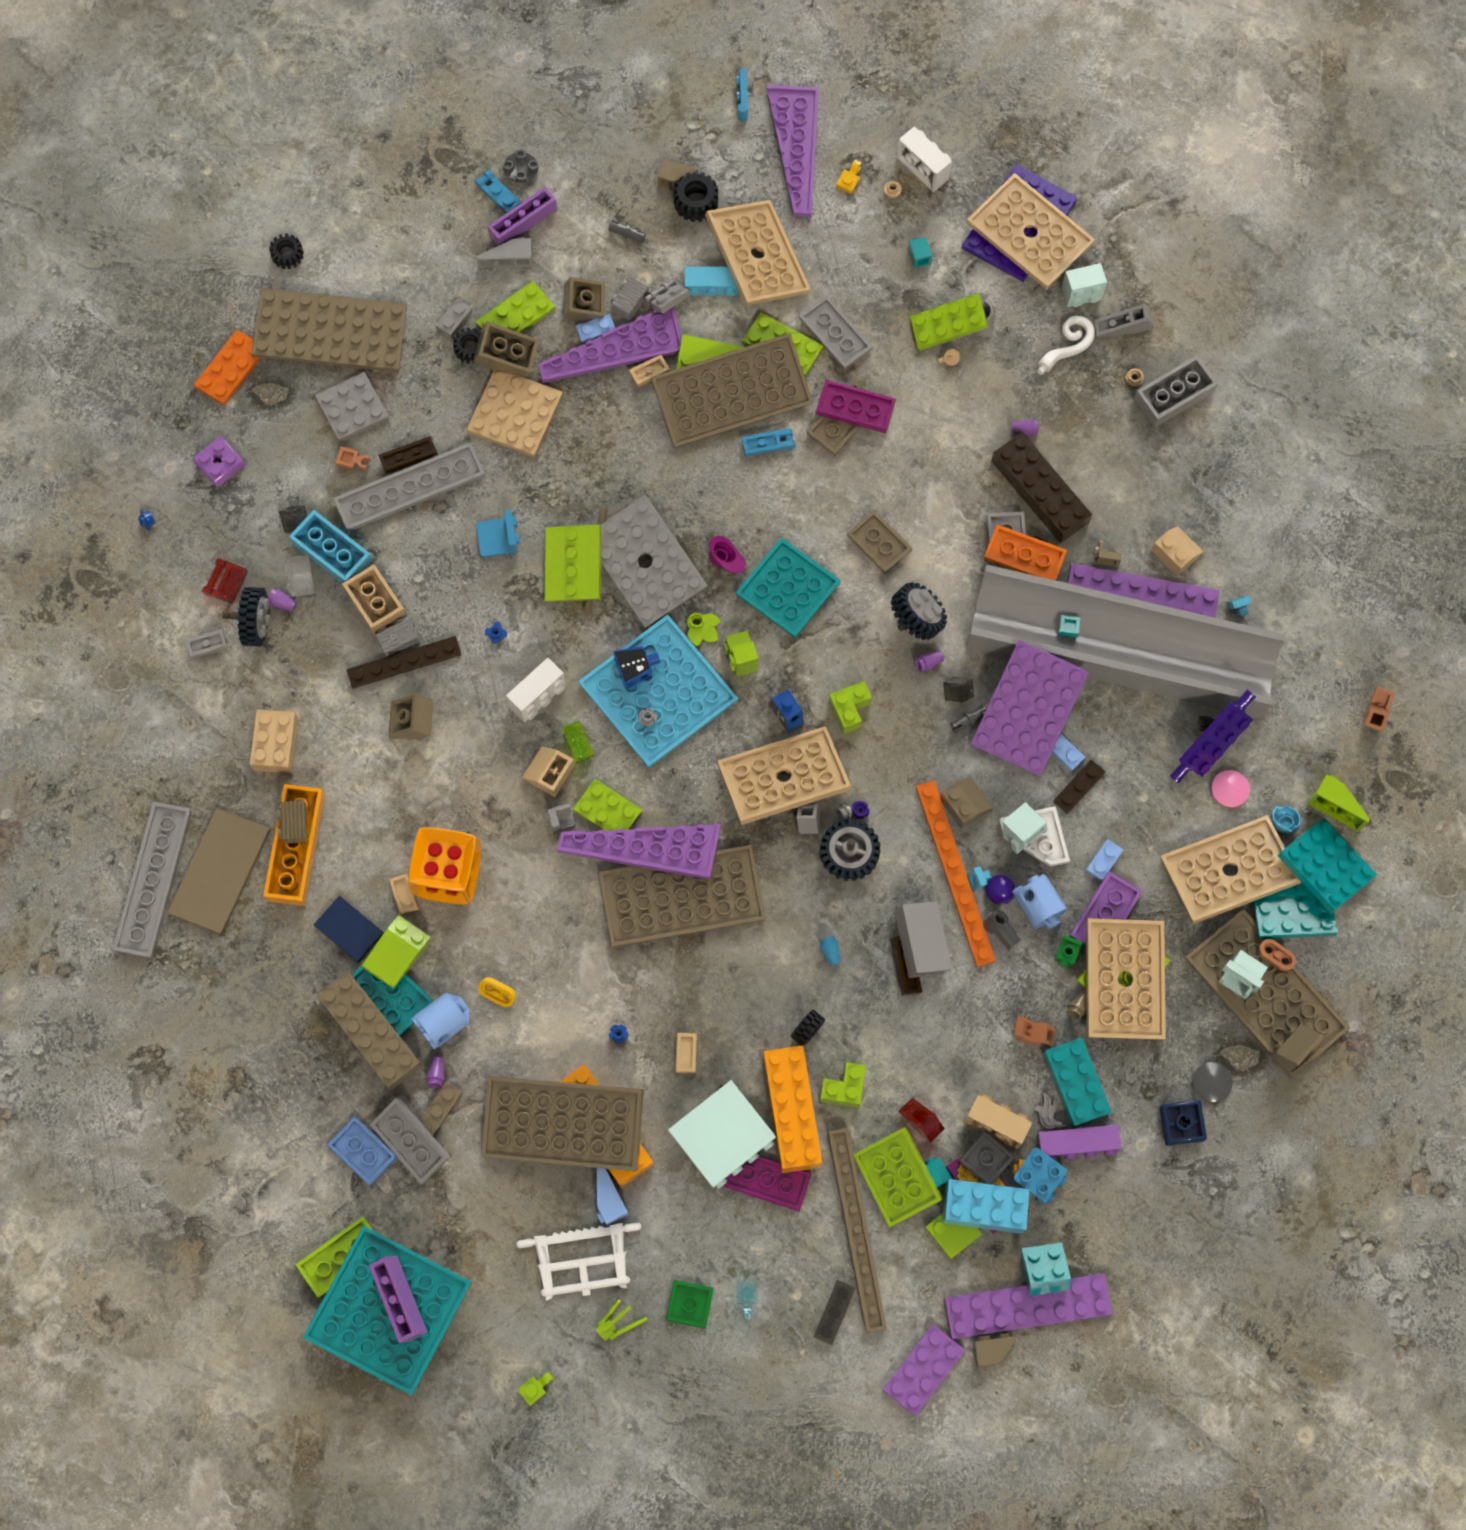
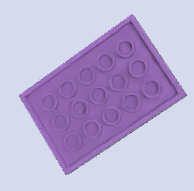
M1018 640L971 745L1041 776L1089 671Z

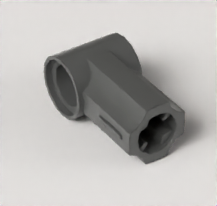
M997 910L983 921V926L988 933L995 934L1009 950L1021 939L1009 926V919L1006 913Z

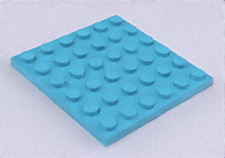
M666 615L622 648L628 649L642 646L647 655L657 652L661 663L651 666L653 676L625 690L613 655L578 681L583 690L648 768L655 765L734 705L739 699L669 615ZM651 708L657 714V720L652 726L647 727L640 724L638 720L639 712Z

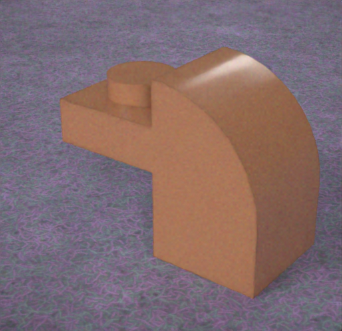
M1376 686L1364 715L1363 723L1365 726L1380 731L1384 730L1390 715L1389 708L1395 696L1394 691Z
M1017 1016V1022L1014 1025V1036H1016L1017 1041L1024 1044L1053 1048L1056 1028L1048 1023L1032 1022L1026 1017Z

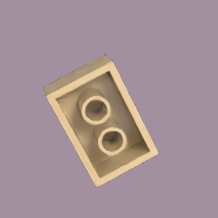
M375 565L370 566L342 583L345 593L374 636L380 628L390 627L398 619L406 617L404 608Z
M257 710L250 766L253 771L292 774L299 721L295 712Z
M984 1094L976 1097L964 1120V1123L982 1132L985 1130L993 1138L1016 1150L1022 1145L1032 1125V1122L1029 1121V1117L1021 1113L1017 1115L1011 1112L1010 1107L1004 1104L999 1106L993 1103L991 1097Z

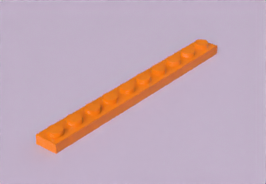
M935 781L917 785L916 790L976 968L994 963L996 960Z

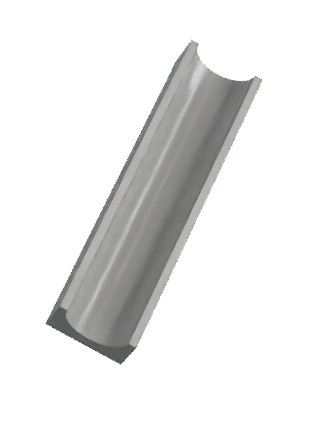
M986 565L966 649L1010 659L1018 640H1021L1089 671L1087 678L1222 710L1230 702H1236L1248 689L1256 698L1247 706L1245 713L1251 717L1263 719L1273 702V698L1270 697L1272 678L1286 634ZM1061 615L1080 617L1078 638L1059 635Z

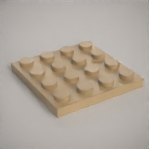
M494 369L467 427V433L535 458L563 397V392L521 376L507 374Z

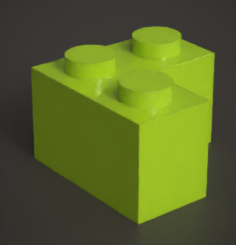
M748 630L726 636V643L723 644L726 655L729 654L730 661L728 662L731 672L735 671L736 677L758 671L759 658L754 642L750 640Z
M865 681L829 694L828 702L843 735L861 728L862 720L857 710L871 705L872 696Z
M846 1062L843 1081L824 1079L820 1102L859 1108L866 1065Z

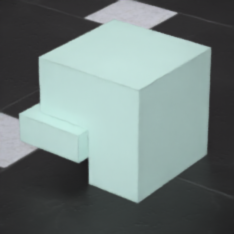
M1026 802L1002 821L1004 836L1011 841V848L1016 854L1047 830V822Z
M1240 950L1233 960H1229L1222 969L1224 974L1220 978L1219 983L1246 999L1252 990L1257 992L1264 983L1261 978L1268 967Z

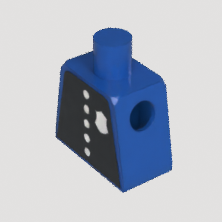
M642 646L613 651L625 690L653 676L651 666L661 663L657 652L647 655Z
M789 689L771 699L769 705L788 733L804 724L803 711Z

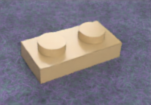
M659 355L630 369L629 374L638 388L651 382V377L669 372L670 368L663 356Z

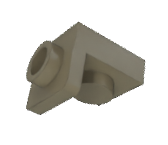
M1100 541L1099 545L1095 546L1093 557L1097 558L1096 564L1118 567L1121 562L1122 553H1117L1114 550L1103 551L1104 541Z

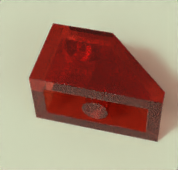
M911 1098L898 1111L920 1135L930 1142L945 1129L937 1116L914 1098Z

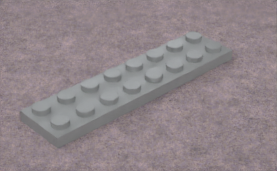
M470 442L333 499L347 532H350L485 477V473Z
M158 802L152 803L112 949L114 952L153 958L192 813L190 808Z

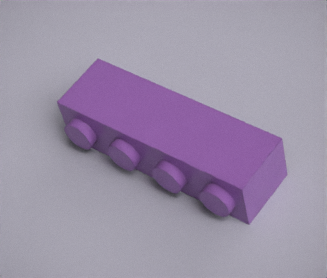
M546 187L542 188L488 226L489 237L497 246L518 238L557 211L556 198Z
M1118 1125L1039 1132L1036 1135L1038 1148L1055 1161H1057V1157H1065V1160L1077 1159V1155H1085V1158L1097 1157V1153L1113 1156L1117 1155V1152L1122 1149Z
M387 1256L369 1265L398 1342H411L427 1334L426 1327L398 1256Z

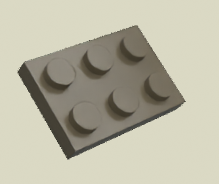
M875 510L847 533V537L884 574L889 572L913 549Z

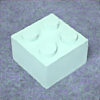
M1101 263L1065 272L1061 290L1067 307H1078L1088 302L1096 303L1102 299L1107 280Z

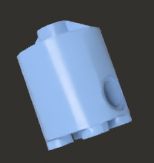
M1045 874L1039 877L1037 875L1027 880L1028 884L1023 887L1021 885L1012 891L1015 900L1033 929L1036 930L1046 926L1050 930L1061 923L1059 917L1067 911V908Z
M447 992L411 1018L433 1049L441 1046L470 1024L468 1006L461 997L448 994Z

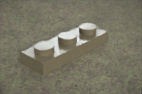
M448 1082L444 1083L419 1120L433 1137L463 1094L462 1091Z

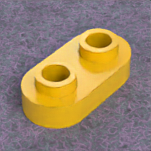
M491 977L484 978L478 985V991L483 997L502 1007H510L516 1000V993L511 987Z

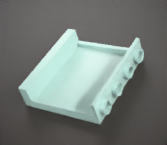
M732 1080L668 1129L670 1136L680 1145L711 1185L712 1189L715 1186L718 1189L728 1182L726 1178L730 1174L735 1176L742 1171V1165L747 1161L752 1163L759 1157L757 1153L762 1149L767 1151L775 1144L773 1140L776 1138Z

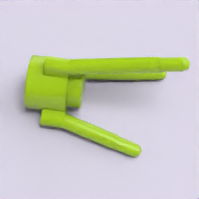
M617 1300L605 1317L598 1322L599 1326L595 1329L604 1341H607L609 1338L613 1340L617 1336L646 1322L648 1318L645 1317L614 1332L617 1329L614 1324L631 1310V1307L628 1306L612 1321L608 1320L621 1303L620 1300Z

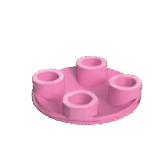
M1223 771L1212 782V797L1226 807L1237 808L1249 797V782L1244 775L1237 771Z

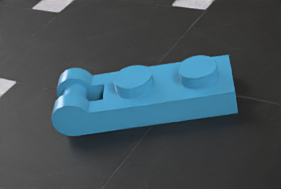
M747 68L740 69L739 76H736V87H740V91H737V102H740L737 117L742 122L748 119Z
M490 170L483 173L484 176L478 177L474 181L476 186L505 213L521 204V201Z
M792 429L742 437L745 457L784 449H794L796 445L795 441L792 440ZM780 438H785V441L780 442Z

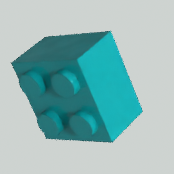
M1062 1242L1022 1248L1021 1263L1029 1296L1070 1290L1071 1276Z

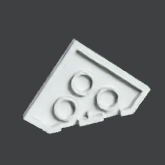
M1056 806L1035 810L1047 822V830L1032 841L1023 851L1050 867L1069 863L1070 858ZM1007 817L999 818L1003 838L1011 843V841L1004 836L1002 821L1005 820Z

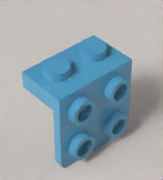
M512 510L504 511L505 518L481 521L476 524L481 557L518 553L517 545L520 544L519 533L515 534V527H518L517 517L512 515Z
M1034 1148L1013 1179L1023 1188L1030 1189L1029 1192L1036 1196V1201L1043 1206L1046 1202L1050 1204L1056 1195L1054 1193L1056 1187H1062L1067 1180L1065 1174L1068 1170L1039 1148Z

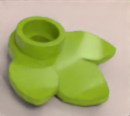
M692 613L687 619V625L690 628L688 638L691 643L698 647L702 640L709 643L717 642L718 633L715 626L721 620L711 613L705 615ZM695 620H698V621L700 622V624H699V625H695V624H693V622H694Z

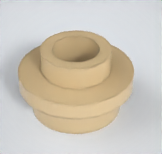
M889 181L884 185V193L888 198L894 199L901 194L902 187L898 182Z
M1135 368L1127 372L1125 379L1130 386L1137 387L1143 383L1144 375L1141 370Z

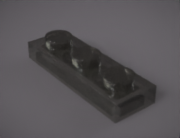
M839 1280L836 1281L813 1338L831 1346L833 1345L856 1289L855 1287Z

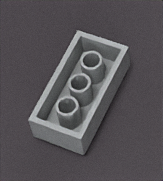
M1197 355L1138 389L1134 401L1151 425L1156 428L1214 394L1218 382Z

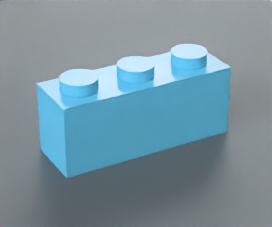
M685 267V288L689 289L691 296L726 295L731 297L739 295L728 267Z

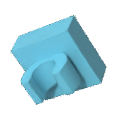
M1249 595L1226 603L1228 609H1235L1238 616L1249 614L1246 605L1252 603Z
M980 866L973 868L967 874L973 893L980 891L988 884L987 879L992 878L990 872H982Z

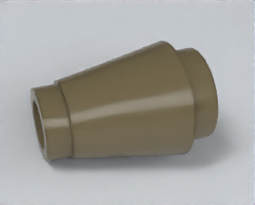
M1085 989L1068 1005L1067 1013L1077 1020L1086 1015Z

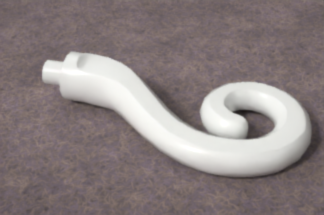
M1075 315L1069 317L1063 323L1062 333L1066 339L1077 341L1082 337V331H1070L1072 325L1082 326L1085 330V337L1076 345L1054 349L1046 353L1038 362V374L1043 375L1045 372H1049L1057 361L1077 355L1085 351L1092 344L1095 329L1088 318Z

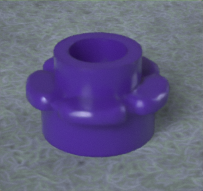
M863 801L853 803L851 808L852 816H855L858 820L864 819L870 812L868 804Z

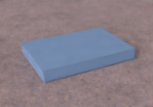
M356 1116L327 1144L370 1187L398 1158Z

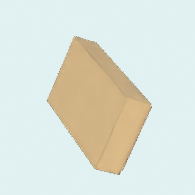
M408 874L389 879L400 916L419 911L415 895L411 893L408 887Z
M677 1033L676 1073L696 1074L697 1033Z

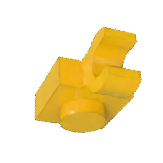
M854 160L850 171L844 169L836 183L837 188L852 195L860 181V177L857 174L861 169V162Z

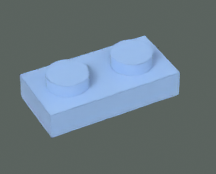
M610 314L605 315L603 318L593 319L576 325V330L582 344L590 339L592 341L600 337L601 334L615 328Z
M1060 734L1052 754L1072 772L1086 757Z
M1107 839L1086 869V872L1102 882L1123 852V849Z

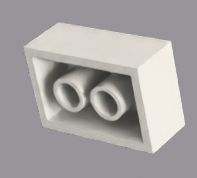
M914 126L899 139L896 158L929 189L935 192L949 180L952 164L951 158L948 154L943 153L936 143L931 142L923 131L918 130Z
M547 658L506 695L509 708L524 723L527 720H532L541 707L545 708L549 705L553 696L559 695L564 691L566 686L564 673Z

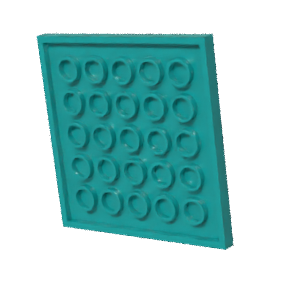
M363 1225L303 1338L413 1396L472 1282ZM387 1256H398L427 1330V1334L411 1342H398L369 1267L372 1263Z

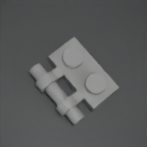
M671 279L668 282H663L661 287L656 290L649 291L648 295L643 299L646 303L650 302L653 309L663 314L691 295L689 289L680 284L676 285V282Z

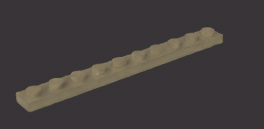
M844 1128L828 1131L866 1333L887 1330L849 1130Z

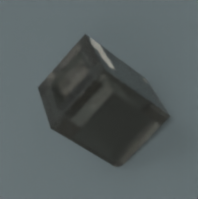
M291 505L279 511L285 533H293L307 517L304 505Z
M953 677L943 682L946 701L965 702L975 697L973 679Z

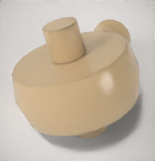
M948 349L943 357L938 358L939 364L945 362L947 365L954 366L959 363L961 356L958 350Z

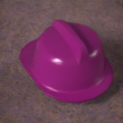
M715 536L711 539L708 553L710 562L715 567L725 569L731 573H741L745 569L746 563L734 545L723 536Z

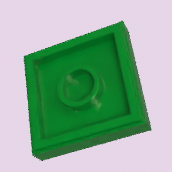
M674 1280L666 1321L706 1329L714 1288Z

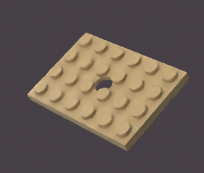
M1015 173L966 221L970 227L1046 290L1095 243V239ZM1034 227L1037 230V235L1033 238L1025 236L1024 229Z
M771 200L706 212L705 217L745 306L809 294L811 290ZM756 248L757 251L763 252L764 257L760 259L755 258L751 254V250Z
M826 726L717 761L741 825L851 790V784ZM785 771L792 776L788 781L782 782L777 779L778 773Z
M1268 815L1160 856V860L1192 924L1301 883L1277 856L1285 847ZM1231 864L1238 868V873L1235 876H1227L1223 872V867Z
M1086 919L1087 1038L1166 1039L1164 921ZM1121 972H1128L1132 977V983L1128 987H1123L1118 982V976Z

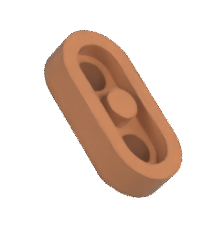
M1266 939L1259 945V955L1279 970L1289 971L1295 966V955L1276 941ZM1265 948H1270L1271 953H1267L1265 951ZM1282 959H1286L1288 964L1284 965Z

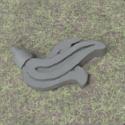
M1043 1093V1107L1036 1106L1034 1108V1111H1038L1043 1127L1046 1129L1067 1128L1066 1124H1062L1061 1121H1057L1054 1118L1057 1109L1056 1102L1053 1101L1051 1106L1049 1095Z

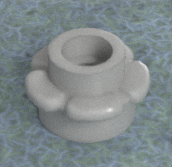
M647 708L639 712L638 720L644 726H652L657 720V714L654 713L653 709Z
M840 804V807L836 808V816L839 821L851 819L853 815L851 808Z

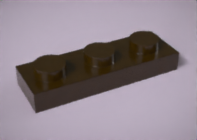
M431 436L378 456L386 474L438 454Z
M1091 759L1053 802L1068 814L1106 771Z
M900 936L891 938L902 996L922 993L920 977H908Z

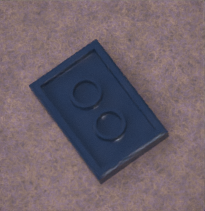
M340 895L314 923V926L356 962H359L384 934L381 929Z

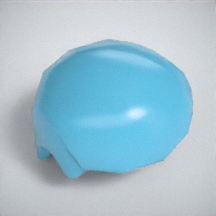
M1288 805L1283 807L1276 806L1271 814V822L1279 833H1293L1301 824L1300 814L1296 809Z

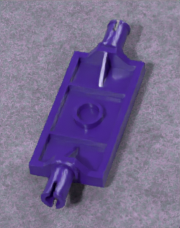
M1247 689L1236 702H1230L1179 759L1181 764L1170 774V777L1177 783H1180L1189 771H1194L1203 777L1254 720L1245 713V709L1256 696Z

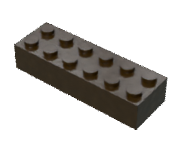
M1023 432L993 452L991 462L1060 544L1089 524L1092 513Z

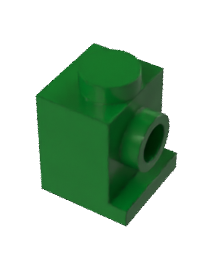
M1064 935L1054 961L1058 962L1057 964L1061 967L1072 968L1083 942ZM1065 949L1070 950L1072 954L1067 955Z

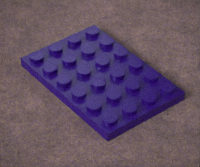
M1017 164L1014 165L1002 183L1003 185L1015 173L1066 216L1077 201V197ZM1034 227L1025 228L1024 234L1029 238H1033L1037 235V230ZM972 229L962 244L961 249L1023 283L1028 276L1026 272L974 229Z

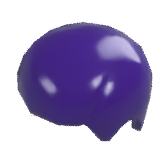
M995 875L987 881L988 884L985 886L987 898L993 903L1008 904L1014 898L1012 891L1015 889V885L1007 876Z

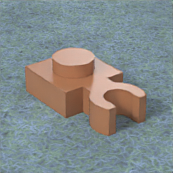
M341 447L335 464L350 470H354L355 466H359L361 470L367 471V466L362 463L364 461L370 462L371 459L367 455L359 456V451Z

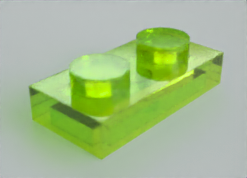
M580 721L562 727L576 764L594 757Z

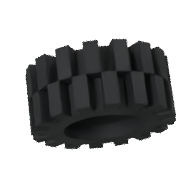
M285 233V237H282V234H280L279 239L277 237L273 238L274 242L271 241V246H269L273 263H276L277 267L281 265L282 269H285V266L291 269L292 265L294 268L297 267L296 263L300 264L301 259L304 257L299 239L295 238L292 234L289 237L287 233ZM285 247H291L293 253L288 256L280 255V250Z
M467 328V331L461 329V334L459 332L456 333L457 337L453 338V348L456 357L460 358L461 362L464 363L466 360V363L470 364V361L474 360L477 346L474 350L467 351L463 348V344L467 341H474L478 345L481 331L477 332L475 328L471 331L470 328Z
M814 1009L811 1010L792 1032L791 1037L804 1047L826 1019Z

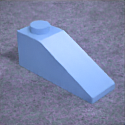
M597 1168V1207L599 1211L596 1214L601 1224L605 1222L609 1226L629 1214L606 1169Z

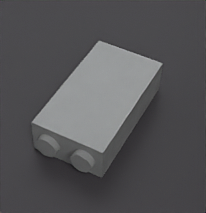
M921 900L915 904H912V901L901 903V906L894 911L908 977L942 975L952 970L937 901Z

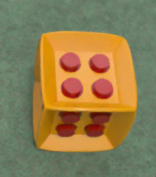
M430 827L419 828L409 868L408 887L411 893L432 901L463 905L471 904L481 861L482 847L479 838L459 831Z

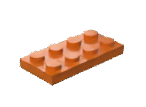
M236 330L194 383V387L225 406L261 360V358L252 357L254 339Z
M997 524L984 560L1017 572L1056 581L1067 550Z

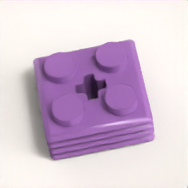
M219 436L193 457L197 467L216 487L221 486L245 466L243 459L222 436Z

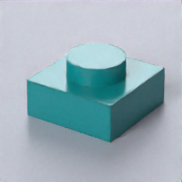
M1061 615L1059 635L1078 638L1080 617Z

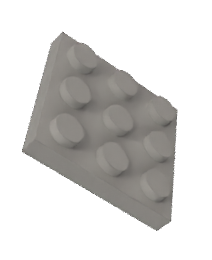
M365 372L315 395L339 443L389 420V416Z

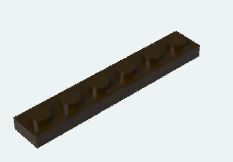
M456 636L346 670L352 689L461 656V651Z

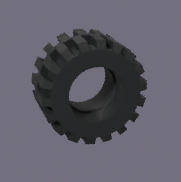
M689 172L686 173V177H680V181H677L674 187V205L680 217L684 216L685 220L691 219V222H695V220L702 222L704 218L707 220L705 217L707 211L718 208V186H716L715 180H711V176H705L703 172L701 174H697V172L690 174ZM692 193H700L705 198L700 201H692L687 196Z

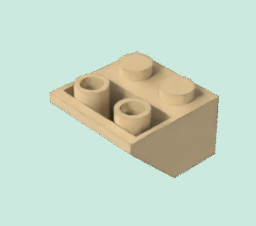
M542 746L522 779L555 797L574 768V759L556 749Z

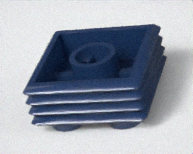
M1200 1100L1162 1104L1159 1107L1165 1145L1204 1142L1207 1139ZM1181 1118H1183L1184 1122L1188 1123L1184 1128L1182 1125H1179Z

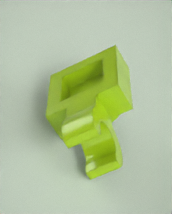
M550 1372L544 1374L539 1380L533 1376L517 1390L529 1406H532L547 1393L543 1387L550 1383L554 1377Z

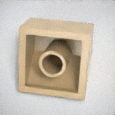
M1178 526L1163 534L1154 542L1151 549L1176 576L1181 574L1204 553Z

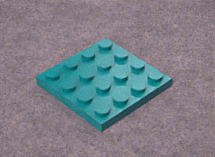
M781 537L737 590L736 596L793 638H796L840 585L841 580Z
M1325 818L1321 819L1277 855L1331 914L1377 876L1373 869Z
M1302 882L1252 902L1258 939L1336 936L1338 933L1335 913L1331 914Z
M361 966L352 974L400 1037L414 1024L411 1018L433 1002L406 974L394 989Z

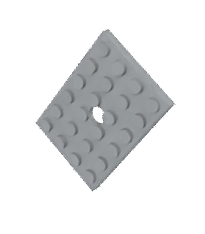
M646 495L601 524V563L646 629L708 587ZM644 554L650 555L653 559L652 565L648 568L640 567L638 563L640 556Z

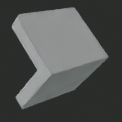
M570 803L547 809L553 832L575 827Z

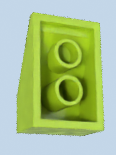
M1326 774L1317 785L1308 802V805L1357 832H1360L1370 820L1345 784L1333 775L1329 776Z
M398 915L361 967L394 989L428 948L431 936Z

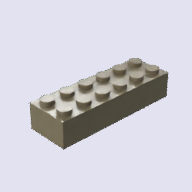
M346 971L316 995L390 1091L423 1067L349 971Z

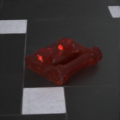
M217 558L212 575L201 592L207 596L233 604L248 570L247 568ZM222 569H226L217 590L213 589Z

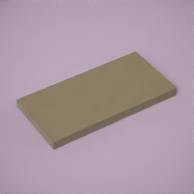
M216 808L167 913L223 935L271 831L270 828Z

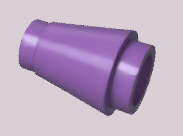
M1029 419L1012 422V433L1020 434L1023 432L1026 436L1030 437L1038 435L1039 421Z
M273 588L268 596L270 606L290 612L294 610L297 604L296 601L280 589L276 590Z
M941 651L918 655L915 658L916 668L919 672H927L943 662L944 656Z
M432 1057L425 1078L427 1086L441 1088L445 1082L443 1058Z

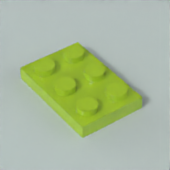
M594 779L573 808L575 813L605 831L630 830L642 813V809L597 779Z

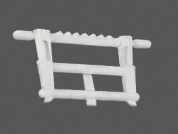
M637 1222L623 1226V1223H618L606 1228L599 1225L597 1229L591 1227L590 1230L584 1228L583 1231L576 1229L575 1232L569 1230L568 1233L561 1231L560 1235L554 1232L552 1236L541 1235L534 1236V1239L519 1240L516 1246L518 1248L536 1246L540 1263L537 1266L540 1269L544 1287L541 1290V1295L546 1297V1301L552 1299L553 1295L582 1291L583 1296L591 1295V1289L618 1285L621 1288H627L626 1284L630 1283V1277L626 1276L625 1256L627 1251L624 1252L623 1232L638 1231L641 1229V1224ZM611 1235L614 1254L550 1263L548 1245ZM615 1262L616 1278L596 1281L588 1280L586 1266ZM579 1268L581 1283L553 1287L551 1272Z

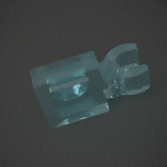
M757 1282L737 1283V1304H743L744 1319H752V1304H758Z

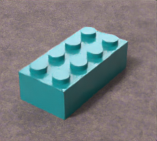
M1083 1038L1044 1051L1042 1056L1071 1129L1107 1117L1112 1113Z

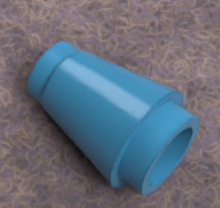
M834 936L820 940L821 945L819 947L830 966L841 963L838 940H835Z

